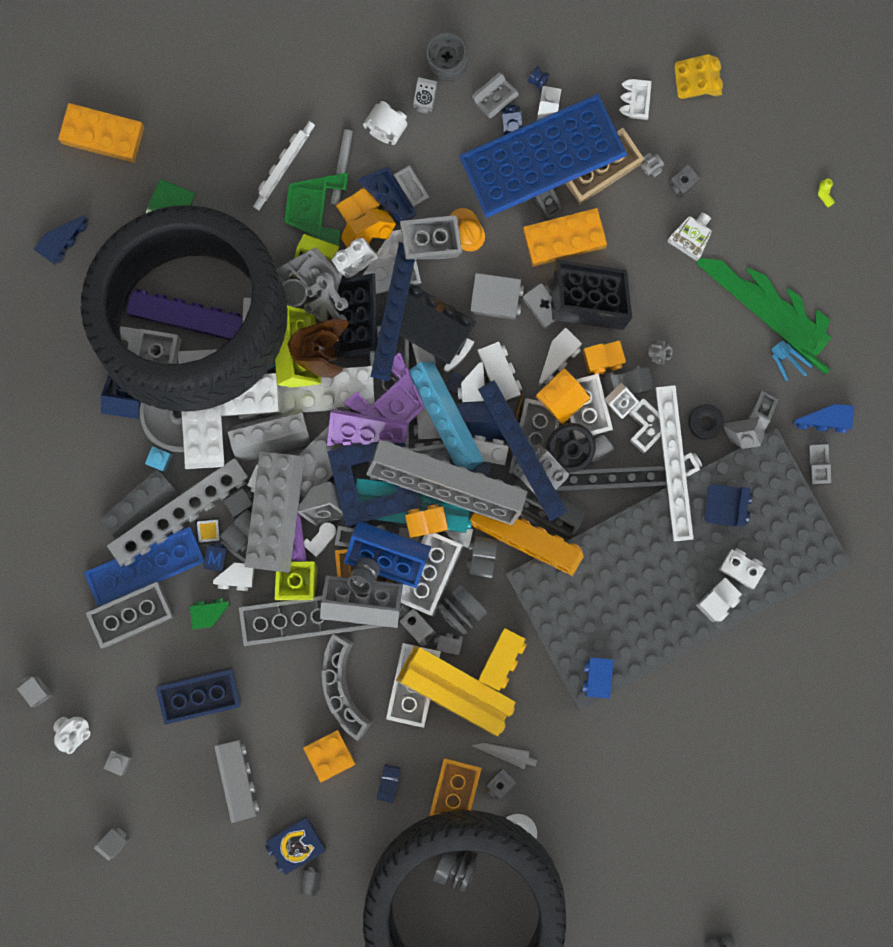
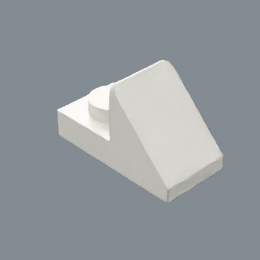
M543 86L537 121L558 112L561 89Z

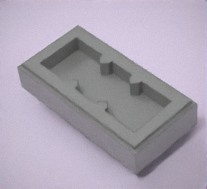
M410 165L394 174L395 179L413 208L429 199L427 192Z

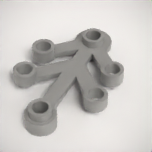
M320 273L316 283L305 288V293L308 297H313L318 294V290H322L321 297L304 305V310L308 314L314 313L321 306L320 322L328 320V311L333 319L347 320L344 315H339L336 308L342 311L348 307V302L345 298H340L334 288V278L330 273ZM329 294L331 295V297L333 298V300H334V302H335V307H334L332 301H331L330 298H329Z

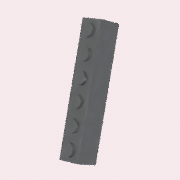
M665 466L588 469L568 473L569 477L556 489V492L667 487Z

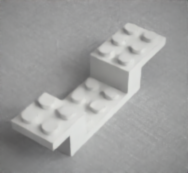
M372 366L343 368V372L333 378L321 377V384L293 388L277 385L276 373L264 374L245 393L220 405L221 416L248 414L267 416L302 408L303 413L331 411L332 409L349 410L350 408L345 406L344 403L355 392H358L371 406L375 403L374 381L370 377Z

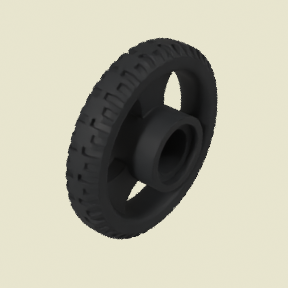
M566 423L557 427L550 434L546 450L566 472L572 473L582 470L589 465L595 455L596 443L592 433L586 427L577 423ZM570 430L583 433L587 441L580 443L569 435ZM560 438L562 440L559 448L562 455L556 458L553 447L556 439ZM575 444L574 450L567 452L568 446ZM582 452L586 453L585 458L575 465H568L569 459H576L580 457Z

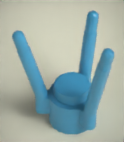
M783 340L771 349L774 353L772 358L776 361L785 381H788V377L779 358L782 361L788 358L804 376L807 373L790 354L795 355L810 368L813 367L808 360Z

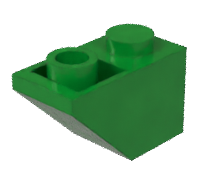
M225 598L214 599L212 604H206L205 601L194 602V606H190L192 629L214 627L229 608L230 602H225Z

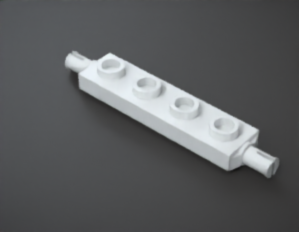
M308 121L302 131L300 130L298 134L294 133L289 141L291 145L287 150L284 149L279 156L281 160L277 166L274 164L270 169V177L267 181L264 180L258 188L260 191L259 198L253 206L258 211L267 201L310 136L309 134L315 126L312 122Z

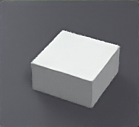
M622 383L604 399L622 419L639 403Z

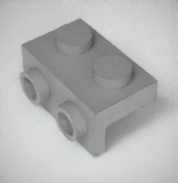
M499 72L483 87L479 88L472 95L476 106L491 119L519 94L505 80L503 74Z

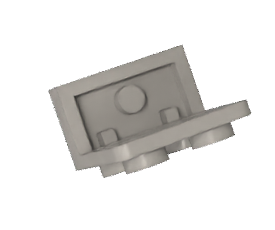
M538 444L536 447H533V450L556 490L569 477V474L545 448ZM517 462L511 472L534 493Z

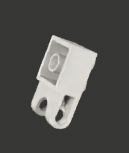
M120 326L121 339L128 341V350L147 360L165 364H177L178 351H180L182 342L178 335ZM160 350L161 353L158 356H155L154 353H158V351Z

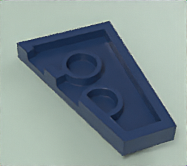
M389 167L370 173L358 180L399 224L400 221L413 219L417 215Z

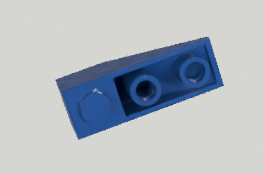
M834 404L796 419L792 422V425H797L798 429H808L810 426L816 427L817 431H828L829 428L835 429L836 433H847V430L849 431L853 427L854 406Z

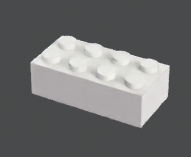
M403 643L386 719L424 728L430 700L396 681L414 646ZM420 647L432 655L440 657L441 651Z

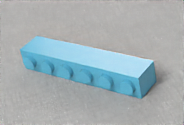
M420 362L409 370L413 384L416 386L421 400L454 465L465 467L468 471H471L482 464L484 459L434 362Z

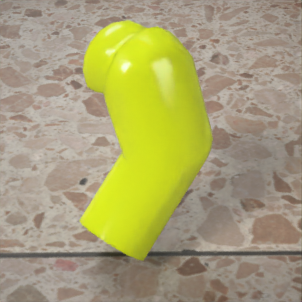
M829 178L822 180L818 189V196L827 208L835 203L829 195L833 186V182Z

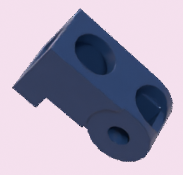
M385 764L377 800L394 803L400 767Z

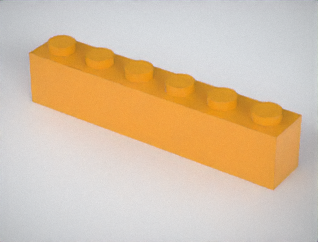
M474 512L470 519L474 528L571 576L574 575L584 557L581 547L577 544H568L564 542L562 537L558 535L552 536L544 528L539 526L536 528L523 518L517 519L513 525H509Z

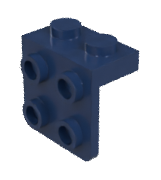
M711 484L708 487L705 522L745 527L746 523H749L750 512H747L748 504L752 503L753 496L750 488Z

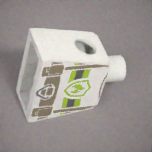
M701 212L697 220L689 216L670 236L667 242L698 261L712 232L706 227L711 218Z

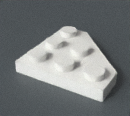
M401 229L392 231L390 238L384 241L377 252L379 258L371 263L363 273V275L375 274L376 294L389 291L399 242L403 243ZM416 259L410 284L412 283L413 285L421 284Z

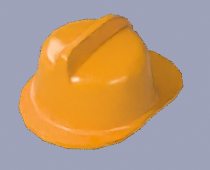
M467 208L454 210L450 216H457L461 248L470 252L478 250L485 241V233L477 216Z

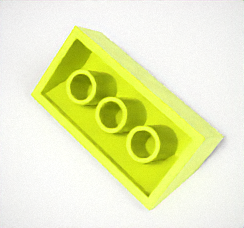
M287 306L288 317L285 338L280 352L275 359L277 385L291 388L321 384V377L314 375L294 362L287 345L292 335L299 329L316 324L315 316L306 313L304 309Z

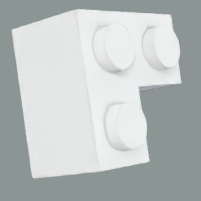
M643 398L629 415L642 426L630 442L644 454L661 436L658 411Z
M723 578L696 606L712 622H719L729 614L727 610L730 606L734 608L741 601L739 597L742 594L726 578Z

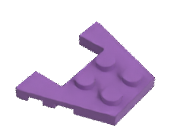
M400 353L394 357L392 373L399 380L374 404L370 406L358 392H355L344 403L345 406L359 414L408 423L425 408Z

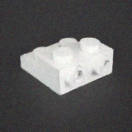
M362 237L352 241L347 249L338 251L331 260L343 276L351 278L376 261L379 256Z

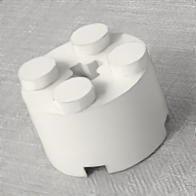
M381 101L379 104H375L364 121L363 126L365 129L368 126L371 129L369 133L376 139L386 144L391 141L392 145H395L407 127L405 120L407 116L401 111H394L390 108L389 104Z

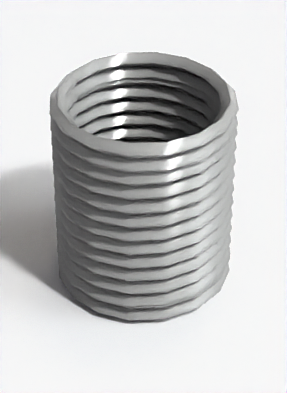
M603 434L595 439L596 451L591 461L593 464L614 450L609 440Z

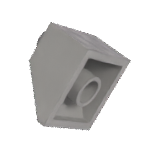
M322 482L319 485L313 486L298 506L297 513L315 526L343 519L336 486L331 482Z

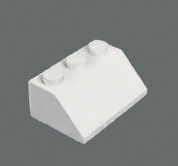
M599 374L576 379L590 399L569 418V422L583 425L593 436L613 430L608 408L604 401L605 397ZM572 430L573 437L576 440L586 438L583 433Z

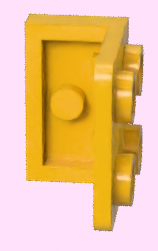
M707 54L675 63L677 93L680 99L703 94L712 96L722 95L723 82L720 78L721 64L718 58Z

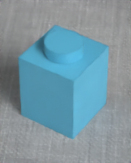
M152 446L145 464L165 473L173 455Z

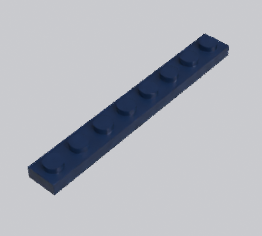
M399 242L370 375L372 378L386 381L390 380L415 262V259L405 258L404 245Z
M493 380L479 388V393L550 522L567 513L565 506L496 381Z

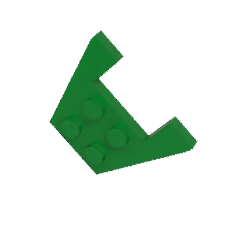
M348 173L290 183L284 222L325 242L339 246L341 230L322 228L326 188L346 190Z

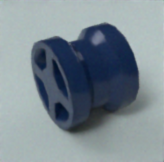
M537 66L527 82L536 85L537 89L541 90L550 74L542 72L541 68Z

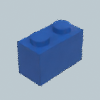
M589 657V661H585L584 673H588L587 681H583L582 692H586L585 696L610 699L614 660Z

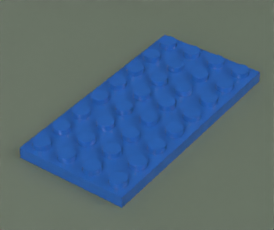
M596 94L459 155V158L485 217L488 218L626 157L627 153L599 94Z

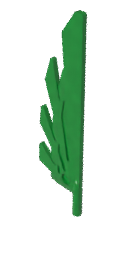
M700 258L696 264L822 373L826 375L830 371L816 357L831 339V336L826 333L830 319L823 313L816 310L815 324L806 316L801 296L787 289L793 304L792 306L779 297L766 275L755 270L746 269L757 285L739 278L722 260Z

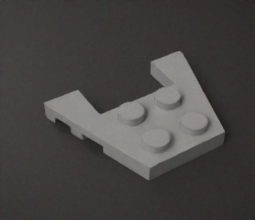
M316 247L276 269L282 284L295 274L306 286L315 284L320 273L328 272L334 278V288L336 291H338L342 273ZM321 289L318 290V294L316 295L318 298L321 297ZM329 294V298H330V300L332 301V303L334 304V300H333V298L331 297V295ZM321 306L312 313L319 322Z

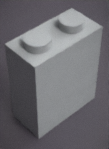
M476 273L470 314L515 320L516 315H520L521 304L518 303V298L523 296L524 285H520L521 279Z

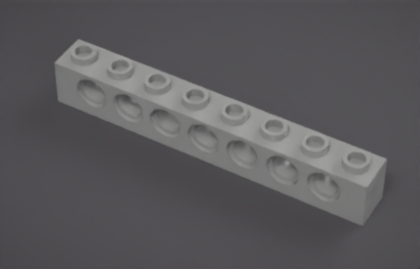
M235 458L232 459L224 467L219 468L107 545V548L120 566H129L135 561L134 557L139 554L143 556L151 550L150 546L155 543L159 545L167 539L166 535L171 532L175 534L183 528L182 524L187 521L191 523L199 517L198 513L202 510L207 512L215 506L214 502L218 499L223 501L231 495L230 491L234 488L239 490L245 486L248 476ZM223 477H230L232 483L228 486L221 483ZM209 487L216 490V494L212 497L205 494L206 489ZM193 498H197L201 502L196 508L191 507L189 504ZM177 509H181L185 513L180 519L175 518L173 515ZM161 520H166L169 523L168 527L164 530L159 529L157 526ZM145 531H150L153 534L152 538L148 541L143 540L141 537ZM129 542H134L137 545L136 549L132 552L127 551L125 548Z

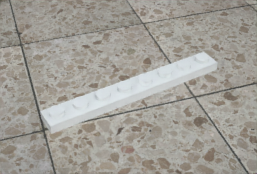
M675 385L656 387L673 542L693 540Z

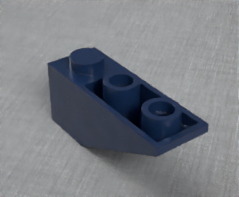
M83 215L44 234L34 250L53 265H56L57 262L61 263L68 247L72 248L77 241V235L80 232L83 233L88 227V218Z

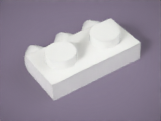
M636 79L624 81L622 86L631 92L623 94L621 99L630 105L621 107L619 111L629 116V118L648 120L652 81Z

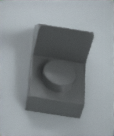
M553 189L533 197V200L547 220H550L564 210Z

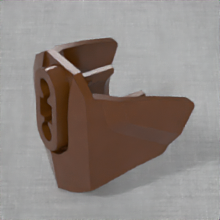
M342 319L324 320L299 329L292 335L287 344L294 362L319 377L333 378L343 372L342 367L334 365L337 358L332 346L335 342L339 341L338 337L346 329L349 321Z

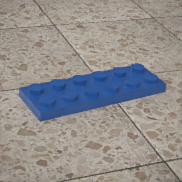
M191 527L167 536V539L159 545L157 543L150 546L151 550L143 556L141 554L134 557L135 561L127 567L125 565L120 566L116 559L84 572L98 607L150 584L161 582L203 564L205 559Z

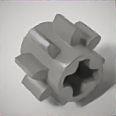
M648 153L644 156V161L640 166L647 176L652 174L655 177L661 173V167L664 166V163L658 154L652 156L651 153Z
M657 340L656 344H652L649 348L651 361L663 365L665 360L669 361L673 354V350L669 346L670 343Z

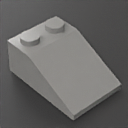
M456 215L400 221L406 259L456 258L462 253Z

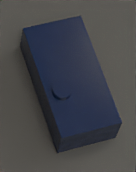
M233 667L168 681L156 686L164 725L239 708L242 704Z

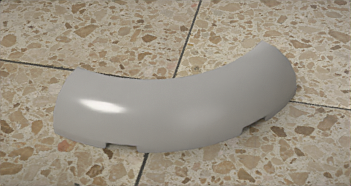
M332 634L324 653L322 669L323 692L329 709L340 723V726L351 737L359 741L370 728L372 722L358 710L347 687L346 664L354 643L343 636Z

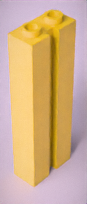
M413 646L396 678L397 682L494 736H499L504 731L506 726L504 721L507 716L510 717L515 709V701L420 647Z

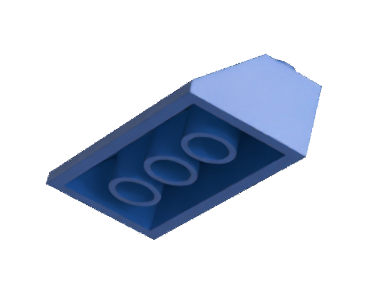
M358 521L352 534L344 563L355 567L357 560L360 558H370L380 566L379 576L417 589L431 546Z

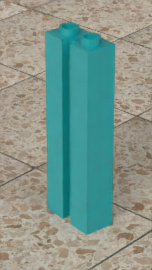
M357 478L356 489L360 503L397 494L396 485ZM418 493L421 508H419L420 512L427 510V506L438 504L439 507H443L448 526L446 531L466 533L467 529L471 530L472 521L469 518V510ZM408 511L375 519L374 521L407 525L405 515L408 514Z

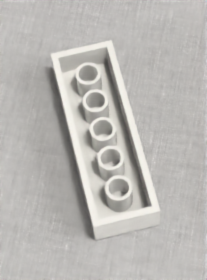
M217 349L178 351V364L200 360L216 352ZM220 405L199 411H181L185 469L224 467Z

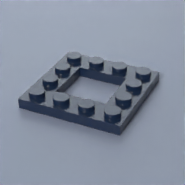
M378 442L363 445L358 443L327 451L346 527L355 525L358 521L367 522L421 508L417 492L397 485V494L360 503L351 466L371 461ZM394 443V445L406 447L405 443Z

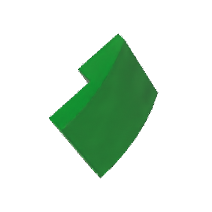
M160 179L146 213L170 206L192 205L196 193Z

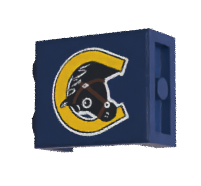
M308 817L301 819L296 824L266 841L268 845L265 846L269 855L275 856L277 860L275 865L279 872H284L285 875L327 850Z

